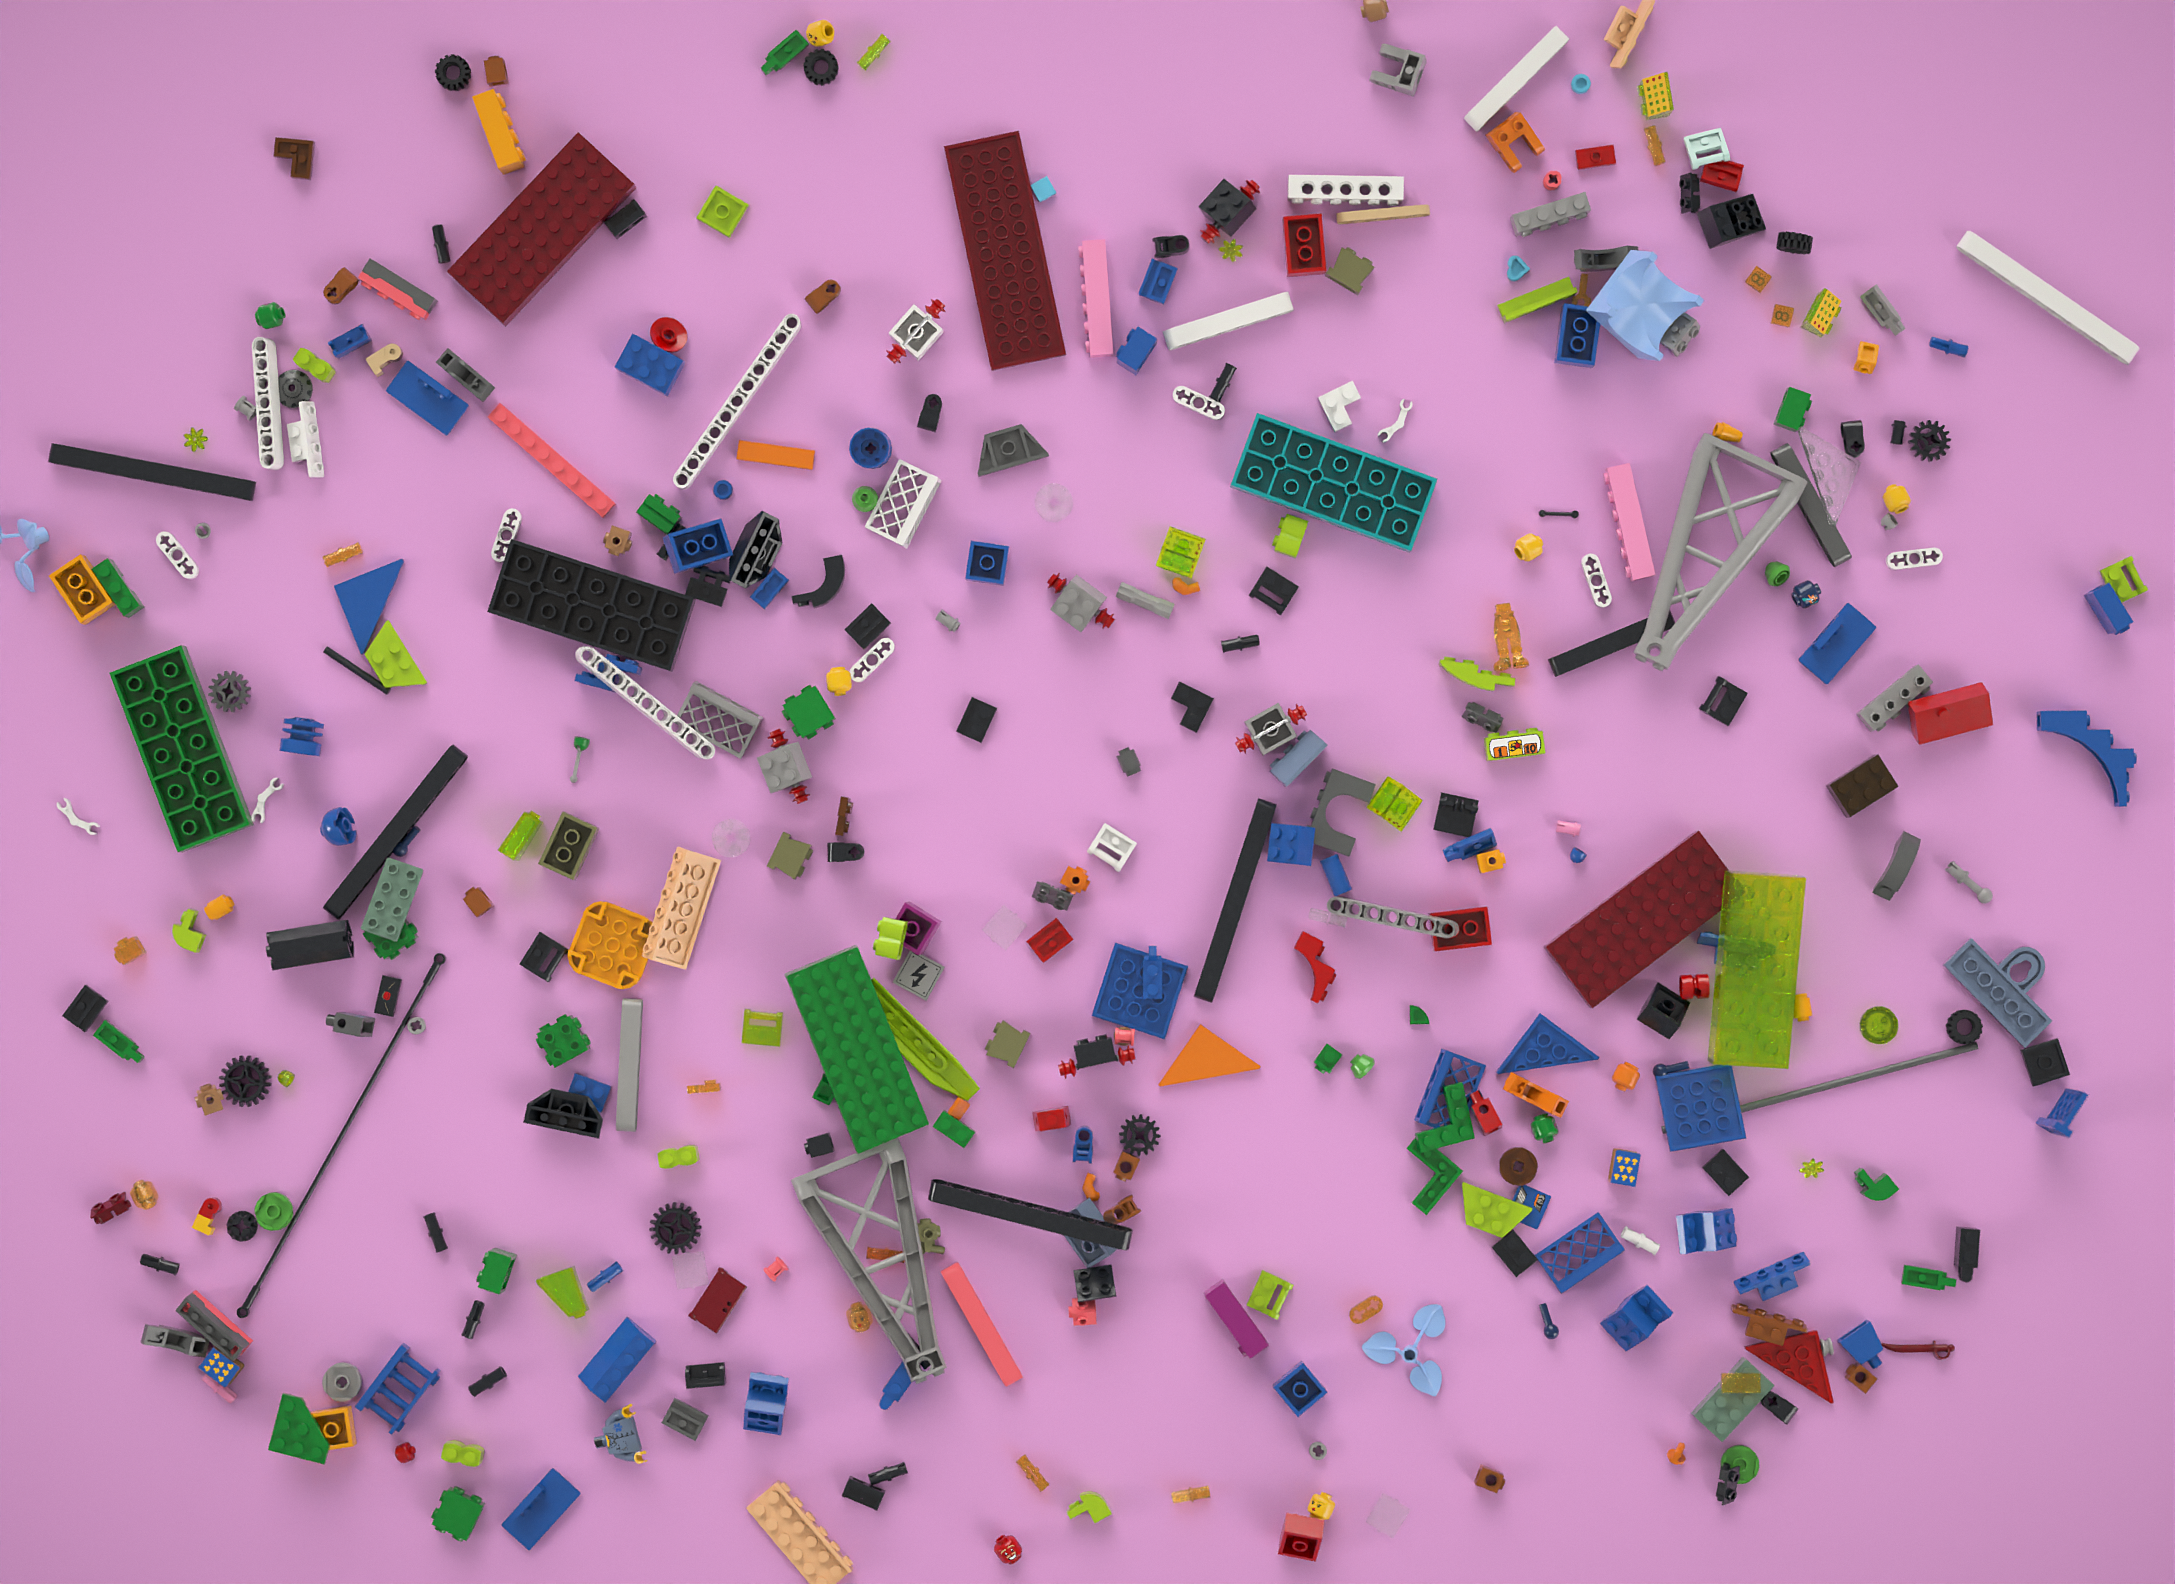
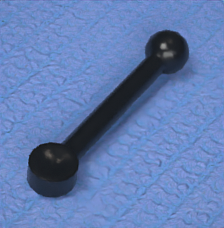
M1540 510L1539 516H1571L1572 518H1577L1579 513L1578 511L1546 512L1545 510Z

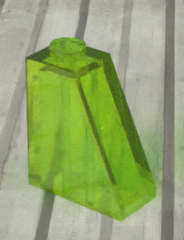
M532 810L530 813L524 811L498 851L514 861H520L543 823L539 819L541 816Z
M575 1266L536 1279V1283L568 1317L574 1316L577 1319L586 1315L585 1312L589 1310Z

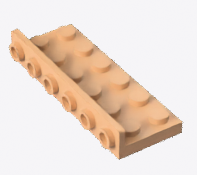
M677 847L673 855L671 868L667 873L665 886L661 892L659 905L655 910V917L649 929L647 942L643 947V957L686 970L721 860Z
M778 1480L747 1506L746 1509L809 1584H836L853 1570V1562L847 1555L843 1556L839 1552L841 1548L834 1540L831 1542L828 1539L827 1531L822 1526H817L814 1522L816 1519L810 1511L806 1513L802 1508L803 1503L797 1496L793 1497L790 1494L791 1489L784 1481L781 1483Z

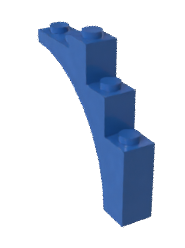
M2038 711L2037 731L2053 732L2066 736L2090 751L2102 765L2109 778L2113 791L2114 806H2127L2130 794L2127 791L2129 772H2126V768H2134V764L2137 762V755L2134 753V749H2111L2113 734H2110V730H2087V726L2090 725V716L2087 715V711Z

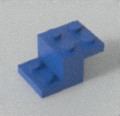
M610 654L604 657L621 671L641 675L642 668L638 666L639 663L636 661L625 659V662H621L619 657ZM602 662L599 663L597 669L601 673L605 669ZM582 671V674L576 673L574 681L615 692L598 677H595L594 674ZM615 674L612 677V682L615 685L618 684L620 678Z
M1733 1208L1716 1211H1695L1676 1216L1680 1254L1720 1251L1736 1247L1737 1235L1735 1233Z
M1645 1285L1625 1298L1615 1312L1604 1318L1600 1324L1625 1351H1628L1647 1339L1660 1323L1671 1317L1673 1312L1648 1285Z
M761 1372L750 1373L749 1390L744 1410V1430L776 1435L782 1434L789 1378L780 1375H766Z

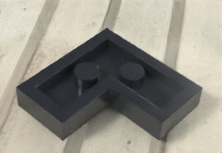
M1179 681L1171 699L1188 707L1180 725L1197 733L1214 698Z

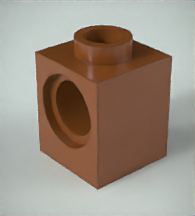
M491 56L488 57V60H484L487 83L490 87L509 84L505 60L502 57Z
M472 887L465 893L466 897L463 898L476 917L482 916L495 906L481 887L476 889Z
M1122 1150L1113 1170V1173L1116 1174L1115 1178L1124 1182L1127 1179L1131 1180L1140 1158ZM1123 1162L1131 1164L1129 1172L1121 1171L1120 1165Z
M1857 1362L1851 1364L1845 1372V1378L1865 1394L1878 1379ZM1863 1372V1380L1857 1382L1855 1379L1856 1374Z
M1481 1464L1474 1483L1477 1486L1497 1493L1499 1489L1502 1490L1505 1479L1503 1478V1473ZM1494 1475L1496 1477L1495 1482L1487 1484V1476Z

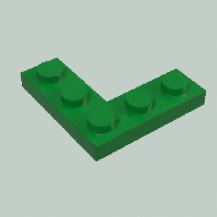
M1463 1082L1443 1086L1451 1124L1415 1133L1420 1153L1475 1139Z
M1415 1137L1406 1149L1435 1172L1433 1177L1411 1202L1427 1215L1463 1170L1438 1149L1420 1153Z

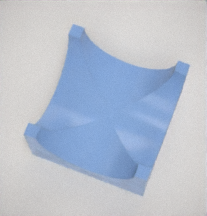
M1630 250L1586 311L1637 358L1660 361L1664 354L1659 351V344L1668 327L1687 310L1701 306L1704 299L1700 295L1684 290L1668 279L1655 265L1654 261L1658 256L1654 252Z

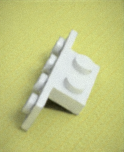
M311 401L299 402L301 421L287 424L292 462L307 460L309 477L322 478L324 477V466L315 404Z

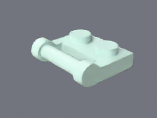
M1721 128L1684 137V144L1692 170L1698 169L1699 166L1722 160L1724 162L1730 161V154ZM1721 150L1719 154L1698 159L1696 157L1699 154Z

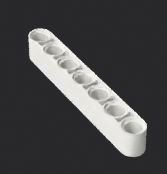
M1555 26L1463 119L1478 132L1570 39Z
M1283 292L1163 331L1168 350H1174L1294 311L1289 293Z
M257 337L252 342L259 458L262 467L278 470L284 464L276 344L271 339ZM263 343H265V344H266V346H265V349H264V350H263V349H262V345H263ZM267 362V367L264 369V363ZM266 381H268L267 388H265ZM267 400L270 402L268 407L266 406ZM271 419V424L268 427V420ZM270 438H272V444H271V445H269V440H270ZM271 457L274 459L272 465L270 464Z

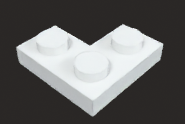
M1353 381L1318 397L1334 432L1352 424L1344 406L1361 399Z

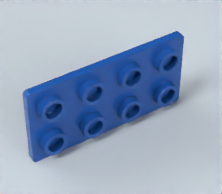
M406 361L386 389L387 393L445 435L451 432L469 407L466 402L410 361Z
M1846 603L1798 661L1823 683L1829 684L1873 633L1876 626L1850 603Z
M552 1468L501 1525L527 1550H531L581 1493L557 1470Z

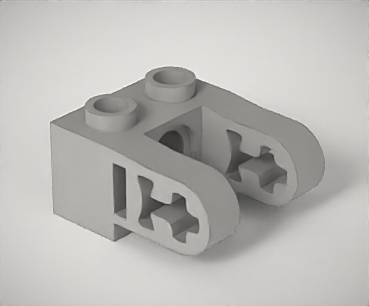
M1382 44L1379 54L1404 63L1400 75H1397V77L1379 71H1372L1369 81L1414 97L1427 62L1425 55Z

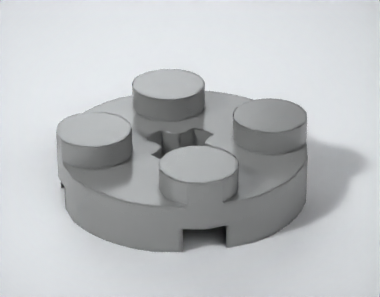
M346 1362L334 1364L323 1376V1389L335 1401L345 1402L352 1399L359 1393L362 1387V1376L359 1369ZM341 1377L347 1380V1384L344 1387L337 1383V1380H340Z

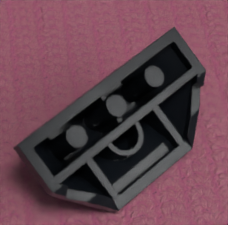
M761 511L745 525L733 550V555L729 558L730 581L748 588L750 585L767 577L782 545L778 518Z
M551 1088L527 1104L523 1123L599 1139L603 1118L589 1096Z

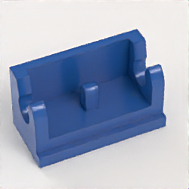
M361 324L329 341L328 344L332 348L334 356L340 359L372 340L364 325Z

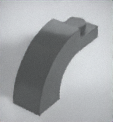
M449 348L436 361L440 367L482 402L495 389L491 383Z
M145 1324L140 1343L173 1349L190 1356L205 1358L209 1340L202 1335L163 1325Z

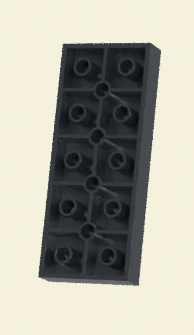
M511 539L487 612L673 672L696 599Z

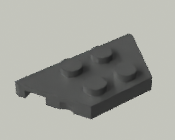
M1022 424L985 434L978 477L1049 457V453Z

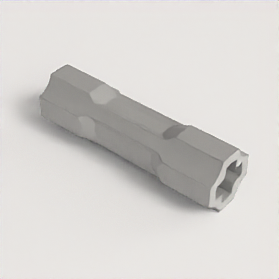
M1121 582L1116 594V598L1138 605L1169 619L1175 605L1172 602L1138 590L1124 582Z

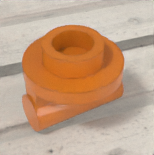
M1678 1443L1676 1450H1668L1667 1457L1671 1463L1678 1465L1685 1462L1686 1458L1683 1454L1685 1449L1684 1443Z

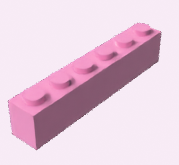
M1105 239L1082 241V246H1079V258H1083L1084 265H1080L1081 277H1085V284H1081L1082 296H1086V303H1083V314L1087 315L1088 322H1084L1085 334H1089V341H1085L1086 353H1090V358L1113 356Z
M1630 463L1606 468L1603 478L1605 485H1609L1610 492H1607L1609 503H1613L1614 507L1612 511L1613 521H1617L1618 524L1616 535L1618 540H1621L1623 548H1620L1622 559H1626L1627 566H1625L1626 577H1630V581L1655 576Z

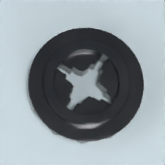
M247 1211L235 1212L229 1217L226 1224L227 1233L232 1239L239 1242L248 1241L253 1238L258 1229L256 1218ZM243 1218L244 1225L250 1228L243 1229L241 1232L240 1228L234 1225L240 1224Z

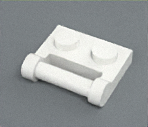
M1104 823L1087 853L1090 855L1094 854L1115 867L1114 870L1119 872L1137 843ZM1099 842L1121 855L1120 861L1097 848Z

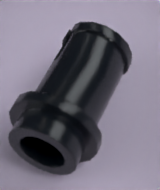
M1894 420V424L1891 425L1893 426L1890 443L1903 444L1904 429L1907 428L1905 421Z

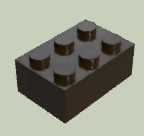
M1879 754L1871 756L1826 785L1846 818L1852 817L1899 787Z

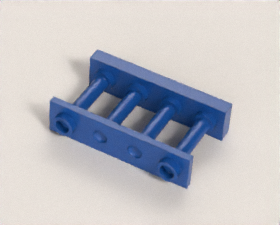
M405 1343L398 1348L355 1406L359 1411L365 1408L367 1410L371 1409L393 1426L389 1431L391 1435L395 1431L400 1432L406 1424L403 1422L415 1404L430 1384L434 1386L440 1378L438 1374L441 1370L437 1368L432 1374L409 1356L407 1351L410 1347ZM399 1362H405L427 1379V1382L421 1389L397 1371L396 1366ZM388 1377H393L416 1395L410 1404L385 1387L386 1384L384 1382ZM376 1393H382L404 1410L398 1420L374 1402L375 1400L372 1398Z

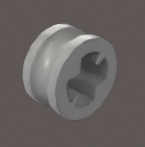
M420 1017L410 1019L407 1025L409 1032L412 1034L424 1032L426 1028L424 1019ZM420 1021L421 1029L413 1030L414 1026H412V1023Z
M1827 1338L1825 1341L1820 1339L1823 1356H1826L1828 1353L1833 1355L1834 1350L1831 1338Z
M1314 1442L1309 1447V1453L1314 1459L1321 1460L1326 1456L1327 1449L1323 1443ZM1320 1446L1323 1453H1319L1320 1456H1316V1453L1313 1451L1314 1447Z

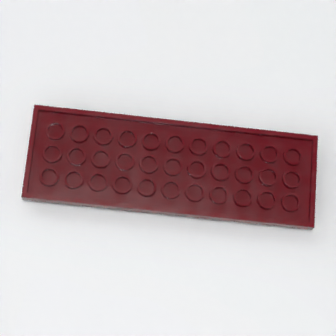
M1019 131L944 146L991 371L1065 356V346Z

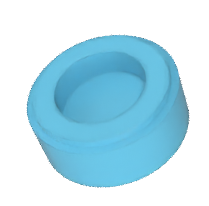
M1578 74L1571 81V88L1577 94L1586 93L1591 85L1589 77L1585 74Z

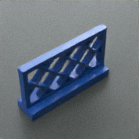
M1441 1048L1414 1120L1433 1128L1440 1127L1439 1125L1441 1124L1447 1125L1446 1122L1450 1121V1119H1445L1441 1111L1447 1105L1439 1107L1437 1099L1440 1095L1444 1094V1091H1441V1089L1445 1086V1078L1452 1075L1455 1083H1458L1455 1074L1462 1070L1465 1071L1468 1078L1463 1081V1085L1469 1082L1472 1087L1471 1092L1466 1094V1098L1468 1097V1109H1470L1472 1100L1469 1095L1477 1091L1486 1065ZM1453 1057L1460 1059L1463 1067L1453 1071L1451 1067ZM1473 1065L1480 1067L1478 1074L1470 1077L1467 1068ZM1438 1111L1442 1121L1436 1124L1429 1122L1431 1115Z
M2066 1088L2048 1117H2039L2036 1124L2051 1134L2070 1138L2073 1131L2068 1127L2089 1095L2082 1091Z
M1597 1212L1535 1256L1562 1294L1624 1252L1625 1249L1600 1213ZM1596 1218L1599 1219L1602 1224L1601 1232L1589 1230L1591 1221ZM1603 1228H1605L1608 1233H1603ZM1578 1230L1587 1232L1585 1243L1573 1241L1575 1232ZM1589 1232L1600 1234L1598 1245L1587 1243ZM1602 1235L1610 1236L1615 1242L1610 1247L1600 1246ZM1562 1241L1571 1243L1569 1254L1558 1252L1559 1243ZM1573 1243L1584 1245L1582 1256L1571 1254ZM1556 1246V1251L1550 1250ZM1586 1246L1598 1248L1597 1255L1594 1258L1584 1257ZM1600 1248L1605 1249L1604 1251L1599 1253ZM1546 1252L1555 1253L1553 1264L1545 1263L1540 1256ZM1557 1254L1568 1256L1567 1267L1555 1265ZM1570 1257L1581 1258V1266L1577 1269L1569 1268ZM1584 1259L1589 1260L1588 1262H1586L1585 1264H1583ZM1547 1266L1552 1267V1272L1549 1270ZM1555 1267L1566 1269L1565 1277L1560 1281H1557L1553 1275ZM1568 1270H1572V1271H1573L1572 1273H1570L1569 1275H1567Z

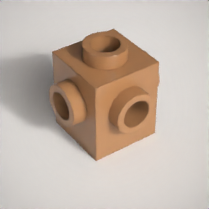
M612 525L610 532H606L603 540L605 548L609 549L608 553L619 556L620 553L625 555L626 551L629 552L632 545L630 540L632 533ZM620 539V543L616 545V540Z
M205 1084L199 1087L200 1090H197L198 1096L194 1098L198 1108L202 1107L205 1116L223 1110L221 1100L224 1097L221 1088L216 1089L215 1084L212 1086L211 1084Z

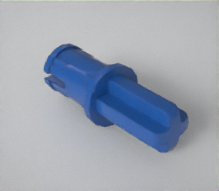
M1931 337L1929 342L1930 347L1943 350L1945 354L1950 353L1965 358L1968 352L1967 345L1958 344L1951 339L1946 341Z
M616 1261L604 1271L601 1270V1273L588 1282L587 1286L590 1291L595 1292L607 1282L610 1283V1280L624 1270Z

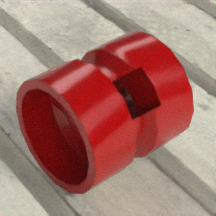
M1691 974L1680 975L1679 991L1681 1000L1693 999L1694 996L1697 999L1709 998L1710 985L1708 974H1696L1695 977Z

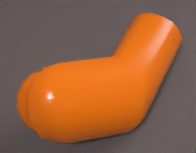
M1180 577L1172 580V587L1182 595L1200 591L1198 582L1188 585Z

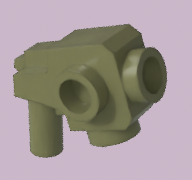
M930 1218L920 1219V1223L917 1224L922 1253L944 1254L945 1247L935 1245V1240L941 1236L940 1226L931 1222Z

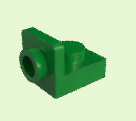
M1326 1043L1313 1061L1317 1064L1314 1068L1323 1074L1325 1072L1330 1074L1342 1054Z
M823 1073L812 1098L830 1105L834 1096Z

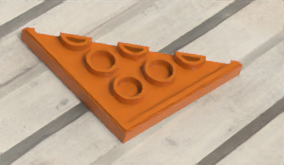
M1200 1024L1158 1085L1161 1087L1260 1069L1261 1066Z

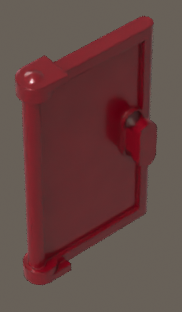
M719 1267L718 1272L688 1316L717 1334L747 1286L728 1274L724 1268Z

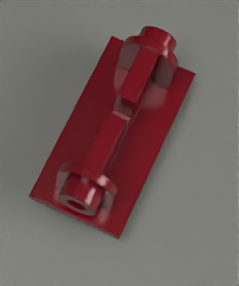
M126 1192L114 1194L108 1201L94 1205L91 1209L90 1218H94L96 1224H103L114 1218L111 1211H114L117 1216L128 1211L132 1205L129 1200H126Z

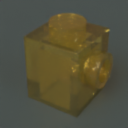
M133 936L130 939L125 937L117 942L118 946L113 948L116 952L114 953L116 960L123 965H128L147 953L137 936Z

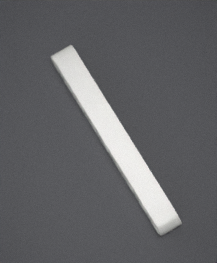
M580 647L577 649L575 657L581 665L700 759H710L714 756L715 748L708 740L591 647ZM585 650L590 654L587 661L582 658V653ZM600 662L605 666L604 671L601 673L597 670V665ZM615 674L620 678L619 683L616 685L612 682V677ZM630 686L634 688V694L631 697L627 694V689ZM644 698H647L649 700V706L647 708H643L642 701ZM659 710H662L664 713L662 720L657 719V712ZM674 722H677L679 726L676 732H673L671 729V725ZM688 734L693 736V741L690 744L686 741ZM705 745L708 748V752L703 756L701 748Z

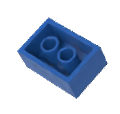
M1566 303L1562 305L1554 363L1593 368L1595 366L1600 323L1586 311L1588 306Z
M632 333L615 368L668 397L685 362Z
M721 518L670 533L663 537L674 574L720 561L733 555Z

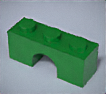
M107 558L92 568L124 617L130 618L144 608L136 593L123 580V574L112 559Z

